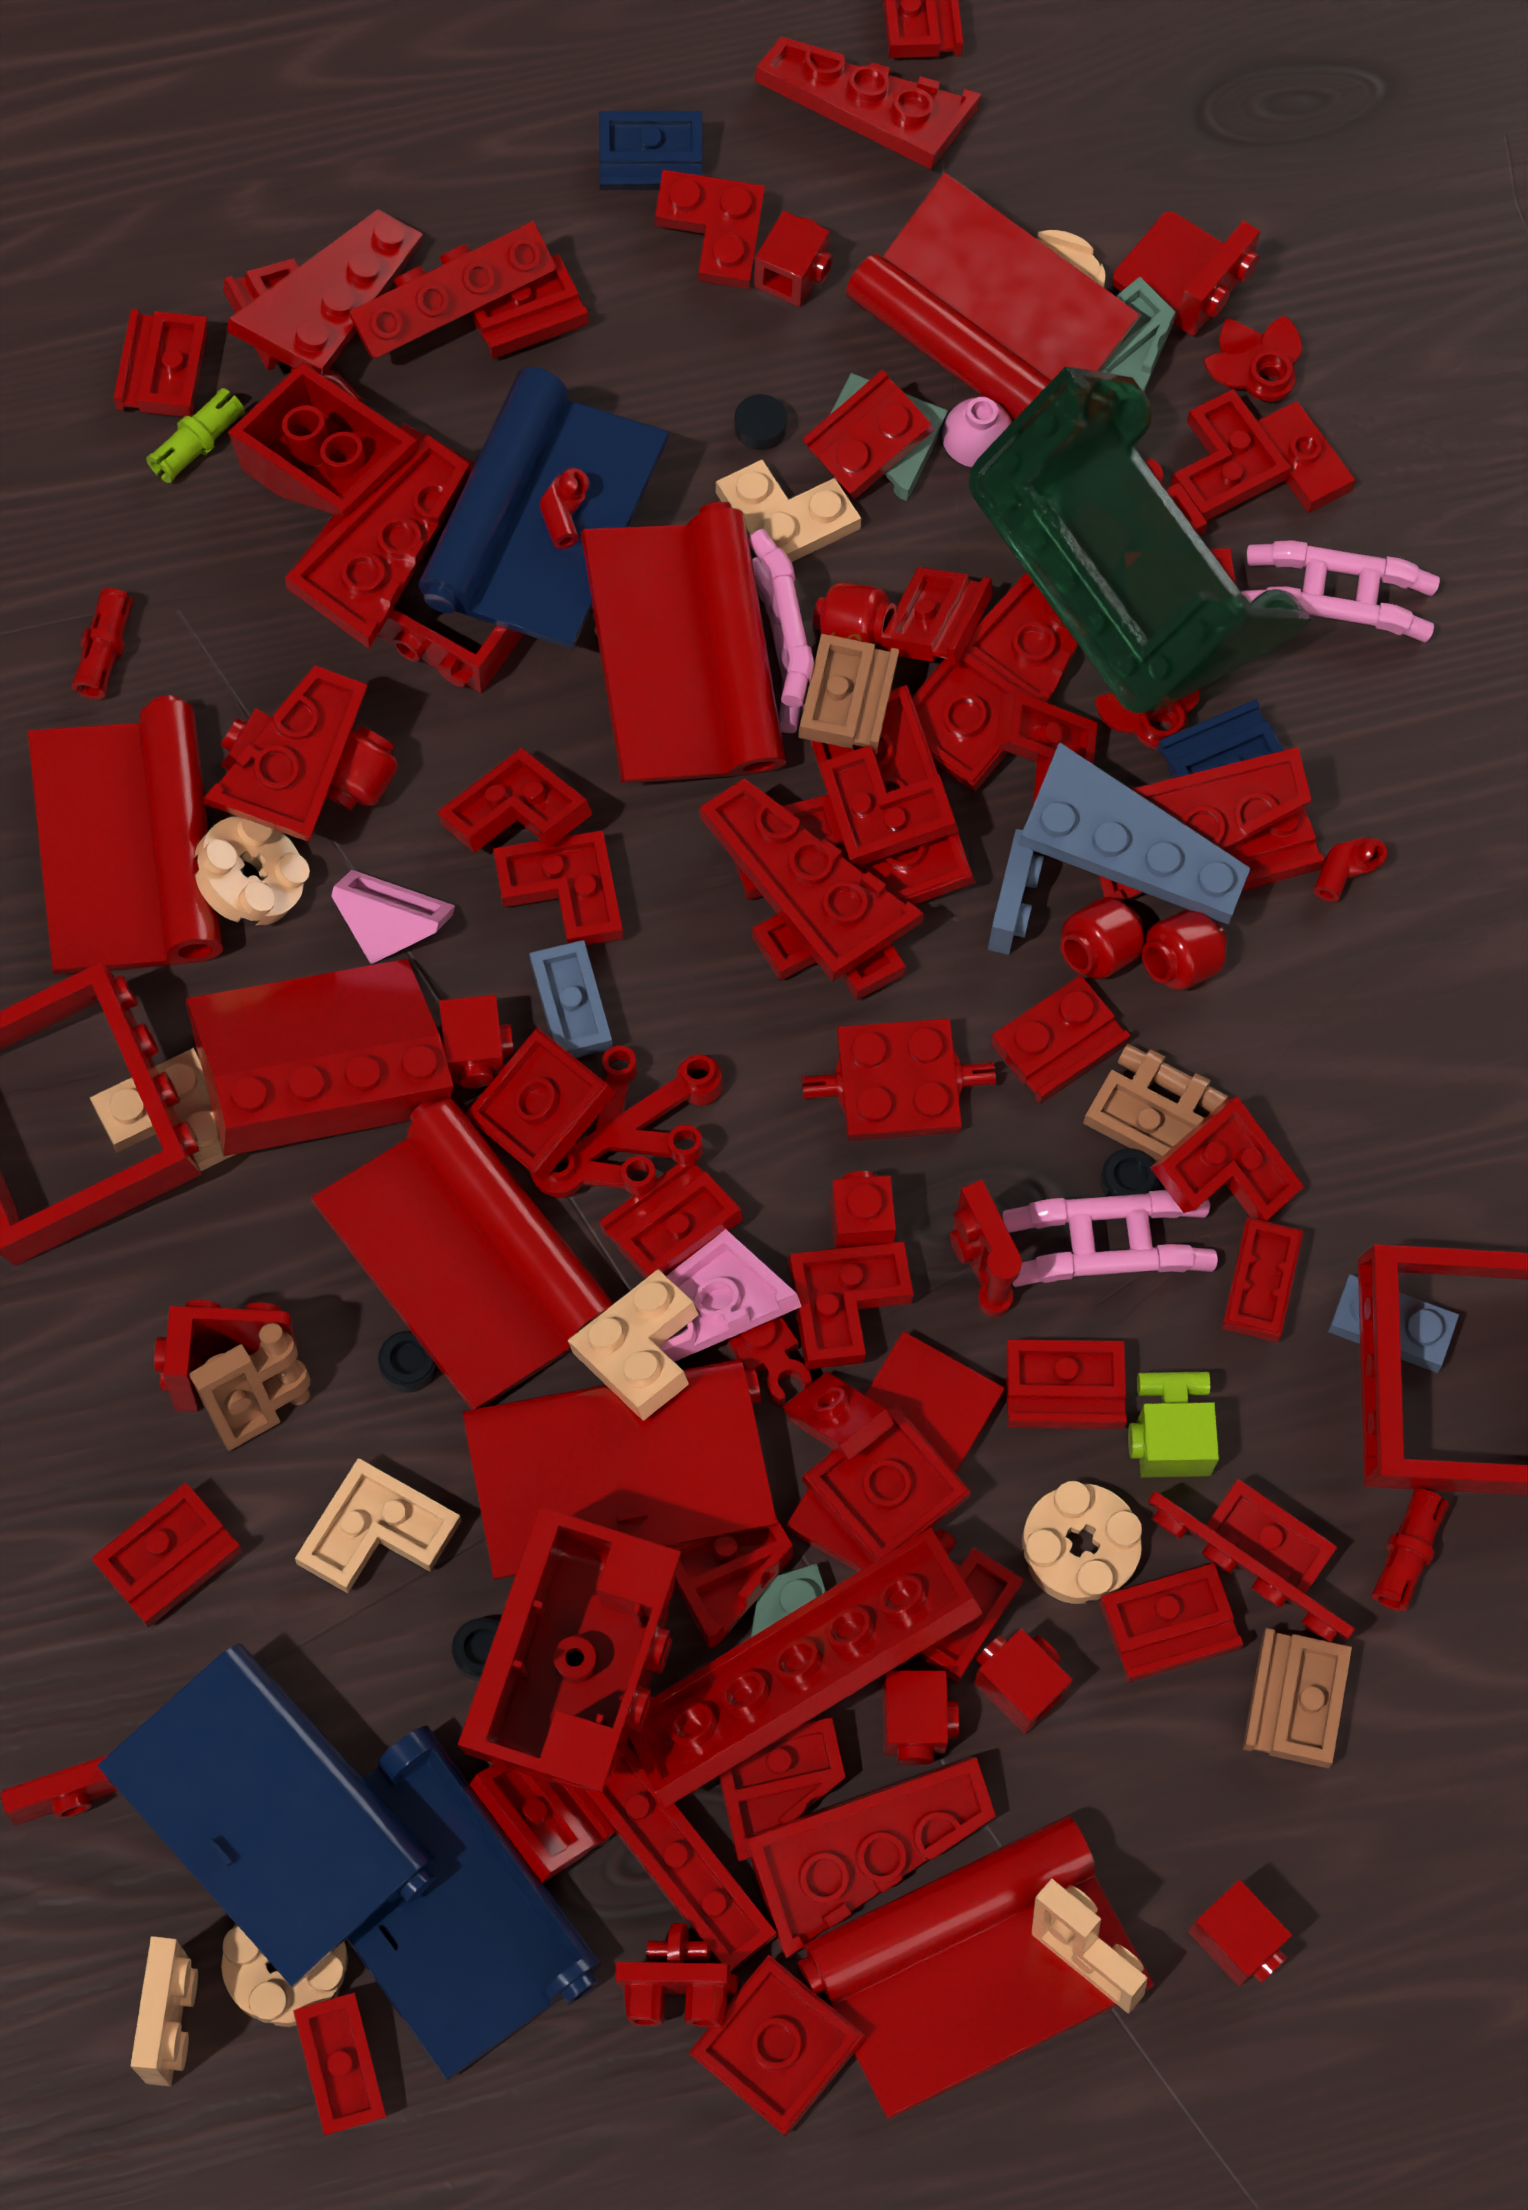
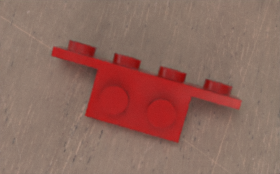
M532 221L473 251L470 250L467 243L439 257L443 264L442 266L426 274L422 266H418L393 279L397 288L350 310L348 314L369 356L372 359H377L554 271L556 265L535 222Z
M1237 1479L1206 1525L1156 1491L1148 1499V1505L1157 1510L1152 1517L1156 1524L1180 1540L1186 1531L1206 1544L1201 1552L1205 1558L1229 1574L1238 1566L1256 1579L1251 1589L1276 1607L1281 1609L1286 1600L1306 1613L1301 1624L1325 1641L1331 1643L1337 1635L1347 1642L1355 1631V1628L1306 1595L1336 1551L1337 1546L1240 1479Z

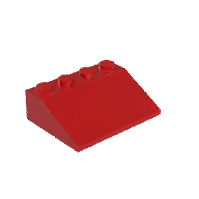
M408 959L186 998V1006L223 1156L411 1121L410 1116L421 1103L440 1101L447 1098L451 1099L454 1086L441 1037Z

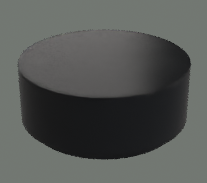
M764 394L749 396L738 405L735 411V433L738 439L750 448L759 450L772 448L778 445L786 435L787 411L784 405L772 396Z
M1133 1148L1121 1149L1111 1154L1104 1163L1100 1176V1186L1105 1197L1147 1194L1149 1191H1156L1159 1179L1150 1168L1155 1161L1145 1152Z
M401 1331L391 1335L382 1344L379 1351L378 1363L381 1376L387 1385L397 1391L405 1393L419 1391L428 1386L437 1373L438 1366L411 1331Z
M477 1618L466 1622L456 1632L452 1642L453 1659L457 1669L466 1678L477 1682L480 1681L499 1622L488 1618Z

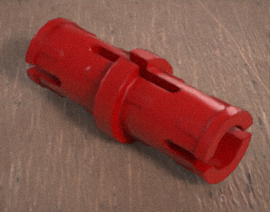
M115 588L101 589L90 628L85 629L80 640L81 647L83 648L81 659L71 683V689L78 691L77 694L82 697L100 700L106 696L113 665L116 659L120 658L123 654L125 642L122 638L134 599L127 597L128 593Z
M1414 1489L1407 1512L1397 1534H1391L1386 1545L1389 1554L1383 1571L1371 1594L1373 1600L1379 1601V1604L1386 1608L1400 1612L1407 1611L1414 1588L1424 1566H1429L1433 1560L1435 1552L1432 1549V1545L1440 1523H1442L1445 1513L1449 1508V1502L1441 1500L1442 1496L1426 1489Z

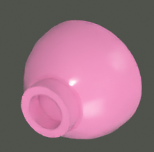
M987 397L970 398L957 404L947 415L942 428V442L948 454L957 462L973 468L991 467L1002 462L1011 453L1015 443V427L1009 413L996 401Z

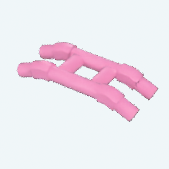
M760 529L748 538L749 546L757 555L756 558L752 559L758 596L764 603L766 614H768L782 678L783 693L778 714L781 732L795 733L798 729L801 711L804 710L808 683H810L814 668V659L811 647L807 645L794 586L796 578L793 564L783 549L776 546L764 529Z
M1293 540L1248 546L1247 561L1249 566L1275 565L1276 568L1294 567L1300 569L1306 567L1302 592L1301 589L1292 587H1268L1267 590L1242 591L1240 596L1242 612L1269 611L1270 614L1286 613L1292 615L1301 613L1376 626V629L1387 630L1397 635L1405 634L1424 643L1432 636L1434 630L1432 622L1412 614V611L1397 605L1377 604L1380 579L1384 583L1394 584L1404 589L1409 587L1428 596L1435 594L1440 583L1439 576L1419 569L1418 565L1389 556L1380 558L1308 546L1305 542ZM1327 571L1359 576L1356 601L1324 596Z
M1167 1190L1149 1191L1147 1194L1069 1200L1064 1198L1046 1199L1032 1202L1028 1206L1003 1211V1221L1009 1233L1035 1227L1041 1229L1069 1223L1073 1254L1071 1252L1053 1253L1036 1257L1035 1260L1022 1262L1020 1275L1012 1283L1014 1287L1038 1282L1048 1283L1068 1280L1080 1276L1156 1270L1158 1272H1185L1187 1270L1212 1272L1215 1270L1218 1261L1217 1253L1214 1249L1193 1248L1190 1245L1182 1244L1157 1245L1153 1248L1149 1216L1150 1218H1178L1179 1216L1205 1218L1210 1209L1209 1199L1203 1202L1196 1210L1186 1213L1182 1212ZM1126 1218L1130 1249L1096 1252L1092 1221Z

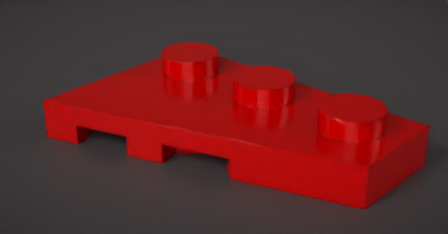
M314 665L273 714L272 720L251 745H247L218 784L216 783L203 798V804L310 842L365 697L368 684Z

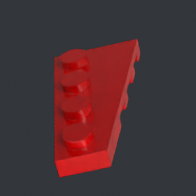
M782 36L756 66L754 78L755 82L930 170L979 109L982 96L981 93L964 89L962 96L939 89V81L921 76L917 83L889 75L890 67L873 62L870 65L863 66L845 63L844 54Z
M376 210L231 316L228 320L227 332L294 369L303 362L324 377L357 332L348 312L385 294L394 283L393 279L401 274L419 250L423 233L380 210Z
M427 435L419 443V447L347 517L343 518L285 576L286 589L370 650L465 486L470 475V464L430 435Z
M1090 503L981 620L965 650L1030 696L1050 703L1131 544L1133 532L1093 503Z
M1299 747L1131 789L1222 850L1241 842L1312 804ZM1099 876L1104 897H1112L1125 903L1144 893Z
M742 779L699 807V818L832 982L923 922L924 913L909 901L906 904L901 902L886 890V884L869 871L864 874L841 856L842 851L825 838L820 841L800 826V819L747 779Z
M968 1757L744 1837L772 1927L777 1932L776 1939L783 1957L788 1958L803 1948V1945L827 1928L831 1929L878 1893H884L903 1880V1876L927 1860L934 1859L996 1817L976 1757Z

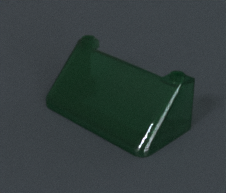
M1065 366L976 460L969 475V489L977 504L1120 704L1127 710L1135 713L1158 712L1286 643L1297 635L1312 618L1290 592L1280 589L1266 590L1250 603L1245 595L1239 591L1133 447L1146 433L1152 419L1151 404L1133 377Z

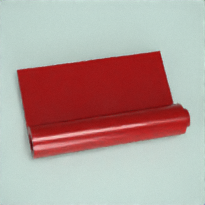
M945 172L883 257L875 253L868 256L855 270L846 288V296L981 397H987L999 403L1006 409L1012 420L1039 440H1045L1050 435L1057 438L1067 429L1074 417L1072 408L1141 317L1130 306Z
M713 502L702 506L699 509L700 514L693 517L687 525L583 529L581 532L621 783L755 775L777 770L787 762L745 517L742 510L732 508L729 502Z
M164 695L152 699L147 706L141 709L139 723L28 730L53 975L79 973L99 962H102L108 970L198 963L219 956L223 951L220 916L202 896L195 878V874L199 870L198 856L194 858L196 847L209 831L206 805L203 804L205 793L193 706L182 701L177 696Z
M447 1098L440 1101L421 1103L410 1116L412 1123L407 1131L406 1140L312 1196L311 1202L469 1408L474 1410L490 1404L572 1351L568 1340L611 1307L614 1302L453 1099Z
M738 1359L685 1369L683 1371L689 1385L644 1421L606 1385L463 1411L470 1458L494 1581L515 1577L539 1506L666 1547L777 1526L752 1404L761 1403L760 1387L755 1368L745 1370L742 1360Z
M1067 1815L803 1945L806 1957L797 1961L807 1987L815 1994L823 1992L829 2006L866 2037L854 2055L887 2121L1117 2006L1115 2002L1032 1935L1035 1897L1052 1878L1064 1889L1072 1885L1085 1893L1098 1909L1096 1915L1101 1918L1098 1937L1111 1948L1115 1944L1123 1946L1142 1963L1095 1877V1863L1088 1844L1077 1824L1070 1816ZM1144 1967L1141 1973L1148 1977L1145 1989L1147 1991L1153 1988L1154 1983Z

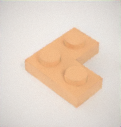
M763 460L716 481V494L721 502H729L732 508L742 510L744 513L748 538L757 530L764 529L776 546L783 549L791 562L860 530L861 527L860 515L835 478L789 500Z
M194 1048L157 1065L158 1073L160 1074L165 1071L178 1092L180 1103L174 1105L173 1108L179 1122L187 1121L198 1139L196 1143L200 1151L195 1153L194 1156L200 1170L203 1171L234 1156H223L200 1059ZM132 1078L90 1097L92 1105L117 1153L156 1134Z
M656 1270L571 1337L568 1343L573 1354L644 1421L689 1385L684 1371L659 1346L696 1318L698 1312L694 1302L660 1270Z
M358 1458L296 1555L295 1560L300 1567L346 1593L352 1588L379 1543L431 1572L459 1527L461 1517L459 1514Z
M1051 1878L1035 1897L1032 1935L1129 2014L1145 1994L1148 1977L1141 1973L1144 1970L1142 1963L1123 1946L1115 1944L1111 1948L1098 1937L1101 1918L1096 1915L1098 1911L1096 1905L1085 1893L1072 1885L1064 1889Z

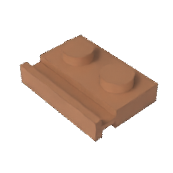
M821 633L798 738L847 748H853V745L862 747L871 745L877 754L897 666L899 649L891 648L890 652L875 649V644Z
M1266 1628L1262 1634L1242 1749L1269 1753V1756L1329 1769L1333 1764L1352 1647L1295 1634L1288 1636L1275 1633V1630Z

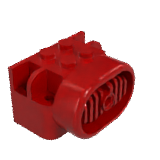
M539 1506L458 1742V1746L466 1755L548 1782H557L575 1789H591L602 1793L606 1781L610 1778L616 1767L619 1754H624L626 1745L630 1742L629 1736L632 1730L640 1733L644 1730L653 1702V1697H650L651 1690L649 1689L654 1673L662 1674L668 1659L673 1639L669 1638L671 1631L665 1629L669 1617L668 1606L674 1591V1574L681 1551ZM584 1658L579 1666L570 1665L575 1659Z

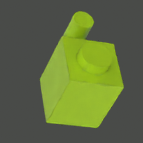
M1209 1372L1138 1373V1396H1161V1403L1144 1404L1137 1423L1129 1424V1455L1131 1459L1140 1460L1141 1478L1211 1476L1219 1460L1215 1402L1188 1403V1395L1210 1394Z

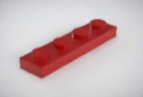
M627 1744L624 1754H619L616 1767L610 1778L606 1781L603 1792L600 1793L591 1789L584 1790V1792L700 1941L710 1942L711 1955L716 1962L728 1964L730 1973H732L776 1937L777 1932L674 1803L667 1808L664 1807L654 1793L640 1759Z

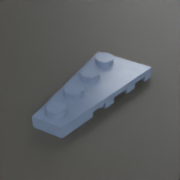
M1060 742L1019 841L1020 846L1191 911L1204 913L1210 918L1225 924H1229L1250 871L1248 866Z

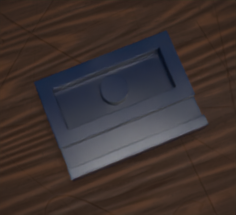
M599 111L600 190H659L663 170L702 176V111Z
M1257 699L1161 739L1156 747L1159 754H1163L1168 764L1167 770L1172 778L1284 750L1268 720L1265 721L1260 713V704Z

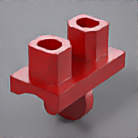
M672 1923L668 1934V1941L647 1942V1959L667 1960V1962H616L615 1981L625 1991L624 1999L627 2020L635 2026L664 2025L666 1994L686 1995L685 2022L688 2025L696 2027H721L727 2005V1995L735 1996L737 1994L738 1976L730 1973L728 1964L689 1963V1960H710L711 1946L710 1942L690 1941L686 1923Z

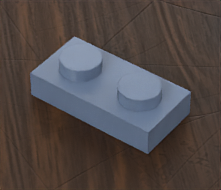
M1020 829L1015 830L988 945L989 951L1006 955L1010 954L1014 936L1025 938L1032 905L1022 903L1025 887L1037 888L1044 856L1033 854L1034 850L1019 845L1023 832Z
M584 940L529 953L531 968L551 1039L575 1058L610 1049L612 1047V1038Z
M1349 1274L1328 1332L1360 1344L1358 1277ZM1399 1292L1401 1360L1438 1373L1442 1367L1459 1314Z

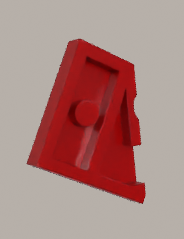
M777 1517V1526L669 1547L681 1551L674 1574V1585L709 1649L718 1646L793 1558V1545Z
M832 1717L804 1723L802 1726L790 1731L751 1755L748 1759L719 1775L737 1861L750 1858L744 1837L798 1818L805 1810L846 1778Z

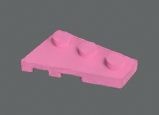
M725 1229L666 1275L671 1282L694 1302L698 1316L660 1345L659 1348L675 1362L802 1306L797 1293Z

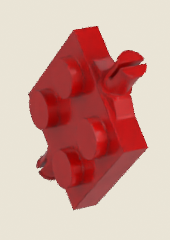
M950 1018L837 1027L836 1036L839 1060L835 1074L801 1076L803 1100L837 1097V1102L845 1117L847 1142L960 1133L962 1125L959 1097L962 1087L995 1086L996 1084L993 1061L989 1063L960 1065V1060L953 1049Z

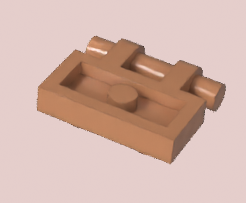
M1127 1044L1118 1060V1064L1136 1074L1131 1080L1111 1070L1087 1111L1083 1124L1128 1148L1145 1152L1157 1162L1205 1119L1194 1113L1198 1106L1212 1112L1229 1096L1209 1086L1211 1083L1210 1079L1198 1073H1195L1192 1077L1165 1063L1166 1056L1152 1049L1146 1053ZM1154 1082L1181 1096L1178 1103H1175L1150 1090L1149 1087Z
M269 1323L261 1328L259 1332L261 1342L259 1350L255 1353L248 1355L243 1345L240 1344L226 1353L211 1357L203 1366L188 1373L228 1451L279 1424L280 1420L275 1411L276 1409L289 1402L293 1405H302L310 1398L309 1386L311 1379L308 1371L301 1361L296 1360L298 1350L292 1336L284 1332L278 1324Z

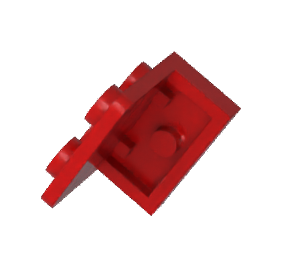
M1165 212L1115 269L1112 283L1117 289L1123 291L1137 278L1141 277L1175 311L1173 324L1194 337L1210 316L1215 318L1221 312L1235 286L1239 282L1244 283L1255 270L1260 259V255L1255 253L1260 230L1243 220L1223 243L1177 213Z
M191 1300L186 1302L185 1306H169L167 1337H157L154 1369L156 1373H161V1391H169L174 1410L198 1412L200 1396L188 1373L203 1366V1356H215L226 1353L240 1344L243 1345L247 1354L251 1355L259 1350L261 1342L259 1332L263 1326L269 1323L278 1324L284 1332L291 1335L297 1347L291 1315L281 1311V1308L277 1305L262 1302L247 1304L245 1309L221 1308L220 1304L209 1300Z

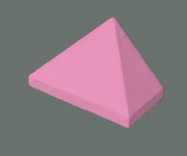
M351 870L334 885L331 895L370 964L436 933L453 916L455 905L355 870Z

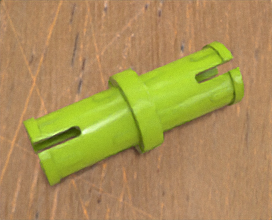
M221 388L192 417L184 416L177 423L178 430L155 452L147 456V463L157 476L162 471L165 472L161 476L164 482L171 483L174 481L175 477L198 455H208L215 448L214 441L238 418L245 415V409L235 395L229 401L227 400L231 395L229 390Z

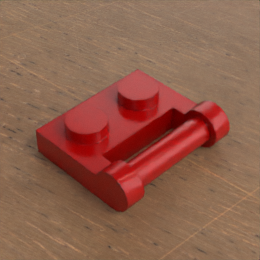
M983 1180L961 1188L957 1210L953 1213V1231L949 1232V1238L958 1260L962 1264L970 1263L981 1285L978 1295L979 1308L990 1317H1000L1008 1313L1012 1306L1014 1295L1011 1283L1020 1275L1022 1259Z

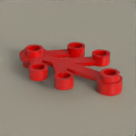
M626 1046L611 1047L604 1053L602 1065L606 1077L605 1083L617 1093L600 1112L596 1131L578 1143L576 1141L559 1163H568L565 1170L561 1172L552 1171L544 1181L531 1172L533 1183L541 1192L554 1198L569 1197L575 1194L583 1184L621 1188L636 1196L648 1194L654 1189L657 1181L655 1167L650 1159L644 1156H633L628 1158L622 1166L595 1162V1160L608 1151L669 1157L680 1164L696 1162L702 1156L703 1142L701 1133L694 1126L680 1125L671 1130L670 1133L641 1129L684 1101L698 1106L714 1102L723 1090L722 1072L719 1064L713 1058L702 1054L688 1057L679 1065L675 1079L624 1112L629 1083L636 1077L638 1072L636 1056ZM619 1060L629 1063L628 1067L623 1070H614L611 1068V1065ZM697 1071L709 1072L702 1079H694L689 1076ZM684 1139L695 1142V1145L688 1150H681L676 1147V1144ZM637 1170L648 1173V1176L642 1181L629 1179L630 1174Z

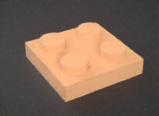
M152 1936L150 1939L130 2066L146 2084L171 2087L174 2070L183 2071L187 2058L189 2034L188 2032H181L183 2007H193L195 2003L198 1969L191 1968V1958L187 1956L177 1939Z

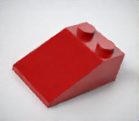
M303 362L228 431L243 472L279 497L343 518L347 517L419 447L418 441Z

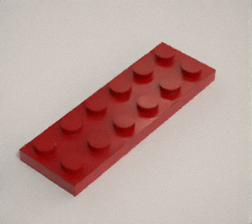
M932 1528L927 1529L653 1697L651 1710L643 1732L640 1733L632 1730L629 1737L654 1793L664 1807L667 1808L790 1731L802 1726L805 1722L839 1701L851 1696L857 1690L883 1674L905 1663L911 1657L945 1636L957 1631L963 1625L983 1614Z

